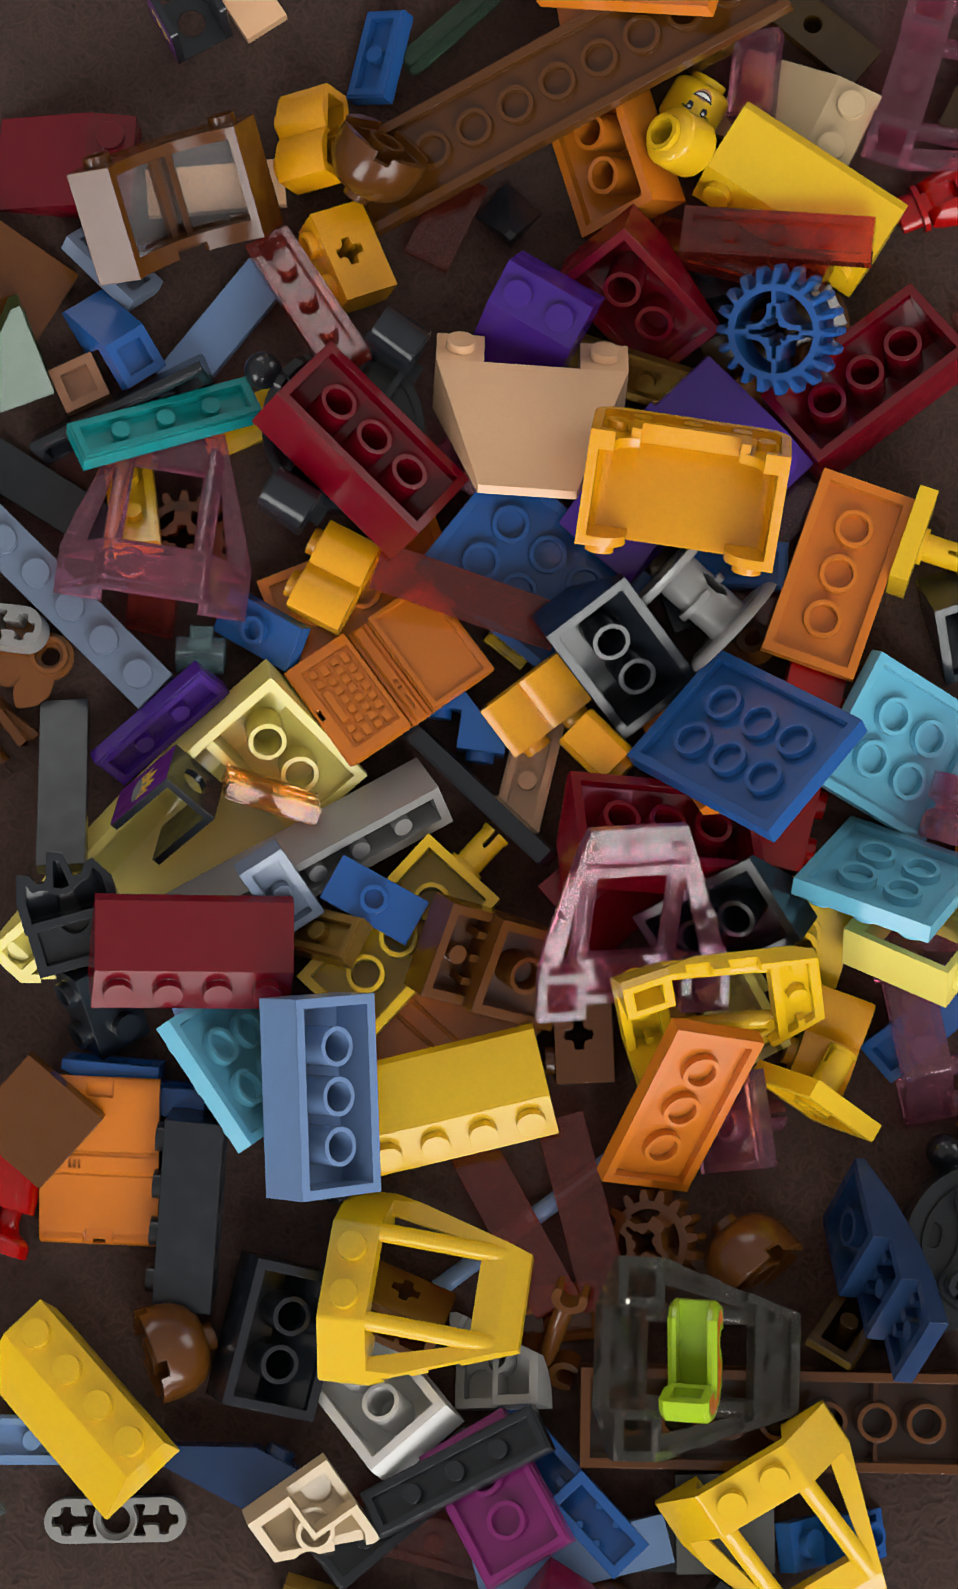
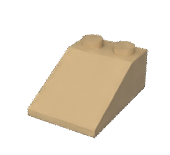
M750 51L726 98L728 110L715 134L717 138L723 140L739 113L749 101L849 166L876 113L882 96L839 75Z

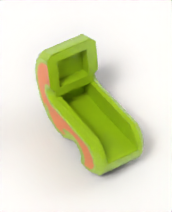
M675 1298L669 1306L667 1317L668 1385L664 1387L658 1399L660 1414L666 1421L709 1424L716 1416L720 1402L723 1371L720 1336L723 1329V1309L716 1300Z

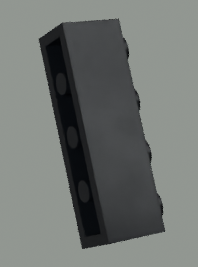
M172 1107L165 1122L159 1121L157 1124L155 1151H162L163 1155L162 1169L154 1170L152 1198L159 1199L158 1216L152 1215L148 1234L149 1245H156L155 1263H148L145 1278V1291L153 1292L152 1305L174 1303L186 1307L193 1313L208 1315L211 1314L217 1298L229 1139L209 1110Z

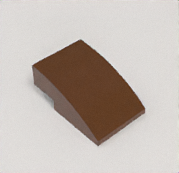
M436 892L404 984L421 996L462 1005L470 1012L523 1025L533 1023L535 1028L551 1031L583 940L500 910Z

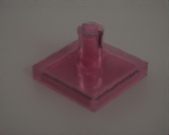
M764 1068L753 1069L748 1074L700 1166L701 1174L764 1169L778 1166L773 1131L784 1128L787 1116L771 1118L770 1116L772 1113L785 1112L786 1109L779 1100L773 1099L768 1101Z

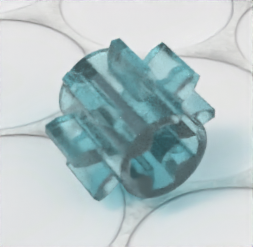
M190 625V637H177L175 652L176 672H182L192 662L197 660L213 674H225L226 638H214L215 629H213V626Z

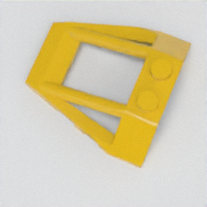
M781 946L693 956L684 960L661 961L640 968H632L623 974L610 978L620 1032L637 1086L672 1018L751 1030L755 1029L759 1031L764 1042L767 1043L769 1041L773 1047L825 1019L819 962L813 948ZM766 973L771 1009L670 1017L669 1008L676 1006L672 980Z
M373 1192L353 1195L347 1198L342 1203L333 1220L317 1308V1378L323 1381L368 1386L382 1383L384 1379L407 1374L416 1376L429 1373V1370L455 1364L464 1366L520 1354L534 1261L533 1255L501 1238L400 1194ZM397 1217L440 1233L394 1225L395 1218ZM382 1242L481 1261L470 1330L372 1312L371 1307ZM372 1332L450 1347L372 1356L375 1336Z
M823 1400L781 1424L782 1438L707 1484L703 1485L699 1478L695 1476L655 1500V1505L681 1544L705 1567L733 1589H783L738 1529L800 1493L846 1555L790 1589H887L850 1441ZM830 1464L856 1535L815 1481ZM720 1538L745 1572L711 1540Z

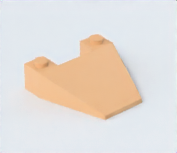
M456 331L450 334L437 333L432 408L477 493L577 499L583 487L595 409L602 406L625 407L629 374L628 346H618L605 341L594 344L580 343L578 368L484 362L485 336H476L463 331Z

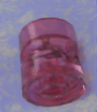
M935 770L928 796L936 805L934 808L927 809L925 814H922L917 835L958 846V775Z

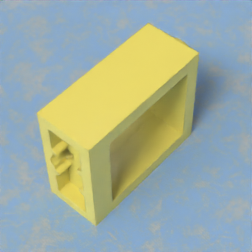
M958 907L936 933V935L958 943ZM854 917L849 921L843 931V964L944 1008L947 1007L958 993V950L946 966L885 941L884 939L892 930L876 924L859 922Z

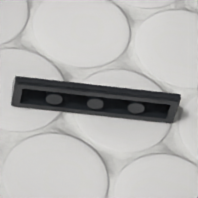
M199 354L33 436L29 446L31 451L46 464L50 465L74 453V449L66 434L68 423L211 386L215 383V380L205 357Z

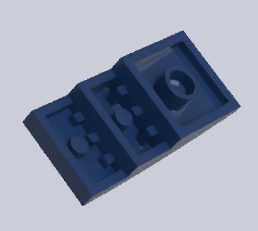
M855 1158L823 1215V1226L838 1295L857 1298L867 1339L885 1341L893 1381L912 1383L946 1330L949 1322L936 1280L914 1232L894 1198L865 1158Z

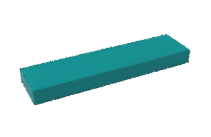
M244 376L67 424L66 434L83 471L255 425L252 420L262 408Z

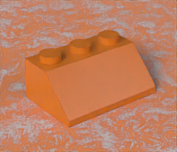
M650 89L552 142L582 238L594 236L633 203L650 220L686 202L678 176L656 165L647 153V129L652 120L658 116Z

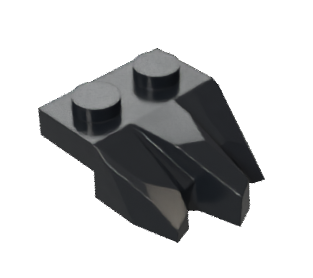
M48 850L45 852V881L36 882L30 874L16 875V906L25 936H28L40 979L88 966L95 893L119 894L112 875L93 858L84 862L81 873L73 875L63 852Z

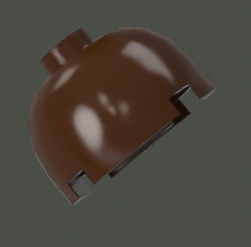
M349 114L336 133L331 147L332 166L336 177L345 186L344 193L353 201L363 205H368L370 201L379 204L397 202L407 196L420 181L428 166L426 165L428 162L427 155L416 143L398 130L395 131L393 137L379 131L383 122L362 114Z
M732 1213L722 1218L711 1230L715 1237L706 1249L704 1259L706 1277L725 1305L729 1307L736 1306L746 1301L740 1293L744 1292L747 1288L756 1287L764 1281L765 1288L786 1272L797 1259L792 1250H802L803 1245L781 1221L766 1213H748L737 1218Z
M174 1303L149 1304L133 1310L132 1322L135 1336L143 1332L146 1336L141 1339L145 1358H142L156 1397H161V1403L165 1404L194 1392L206 1380L211 1368L210 1351L218 1349L217 1339L209 1321L201 1323L195 1313L184 1306Z

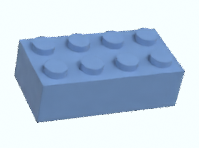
M329 992L259 998L266 1198L308 1202L381 1192L375 994Z

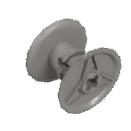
M679 548L650 579L638 596L647 606L657 595L662 593L681 611L678 617L683 622L689 618L708 636L691 661V668L694 672H697L709 663L744 628L764 605L777 584L774 582L762 583L741 601L721 583L725 578L721 573H717L714 576L694 557L698 550Z

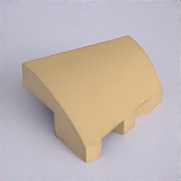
M321 1453L242 1509L248 1527L274 1563L295 1559L300 1554L309 1551L318 1554L335 1551L334 1545L364 1540L366 1545L379 1540L375 1527L324 1453Z

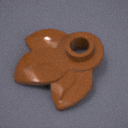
M28 621L25 628L11 627L5 622V629L15 631L22 639L25 633L33 632L35 629ZM50 633L46 645L36 653L20 654L0 651V686L14 687L13 700L16 708L37 706L50 696L55 681L65 677L74 666L75 652L71 643L59 634ZM49 649H55L60 654L59 661L53 666L45 665L43 662V655Z

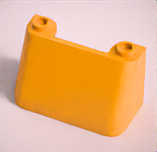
M616 406L598 407L595 409L591 426L574 543L582 544L587 551L597 554H611L614 552V548L623 546L625 540L723 554L724 561L732 565L731 570L739 575L755 577L761 575V572L772 573L792 460V438L785 433L759 427Z

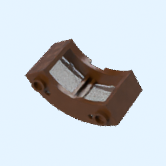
M234 110L218 112L207 117L208 124L164 135L112 154L109 151H101L87 155L81 159L82 167L67 174L100 286L141 280L165 266L180 261L178 252L200 246V243H204L206 250H212L243 241L264 238L284 224L254 114L236 117Z

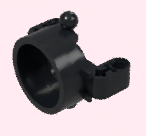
M390 304L380 316L371 332L368 330L357 347H337L425 434L424 413L413 384L424 370V367L418 364L417 360L429 342L431 331ZM320 350L306 354L303 357H296L283 369L279 359L274 354L257 352L247 359L244 366V375L251 386L257 389H269L264 402L265 406ZM262 432L263 451L272 474L262 487L263 492L257 501V507L260 511L296 535H300L309 521L319 526L326 514L347 516Z

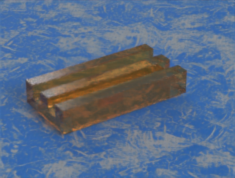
M227 764L221 780L226 799L311 826L317 824L322 809L319 806L320 801L317 799L318 793L316 791Z

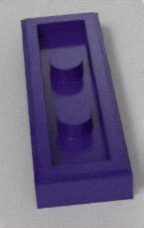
M195 660L91 751L90 755L96 765L123 785H126L230 692L223 681Z

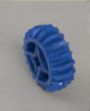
M786 263L775 265L773 272L768 266L759 267L756 269V278L751 274L740 278L742 289L735 287L727 292V296L733 305H723L718 312L723 317L729 319V322L718 325L715 331L721 335H728L729 341L721 344L719 351L722 353L732 351L734 358L729 361L727 368L733 370L742 366L744 370L741 374L740 382L746 384L756 378L757 391L763 393L772 386L777 396L786 394L789 387L794 393H800L806 389V382L816 385L822 381L820 371L829 372L834 369V361L829 355L842 353L844 347L833 340V337L845 334L847 328L843 325H834L833 318L843 314L844 309L841 306L830 309L828 301L833 299L835 291L828 289L820 293L818 289L822 283V277L814 275L806 281L805 267H795L791 273ZM771 291V302L766 304L764 318L750 322L751 314L757 301L765 293ZM791 296L802 303L811 320L804 319L798 314L795 299L791 298ZM778 323L780 327L787 328V330H797V332L784 337L782 332L765 328ZM805 338H813L811 348L805 359L798 366L791 368V356L795 355L797 342ZM752 339L759 341L764 346L767 360L757 351Z

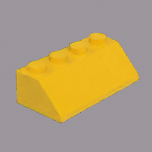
M749 101L743 107L718 146L711 162L704 169L692 193L694 197L707 204L710 208L730 219L750 234L785 255L788 259L805 267L807 271L814 275H819L822 277V280L828 278L831 286L847 297L851 296L869 271L908 207L907 204Z
M533 1023L377 1060L381 1176L559 1133Z
M40 1299L3 1334L0 1340V1395L100 1514L108 1520L180 1449L56 1307Z

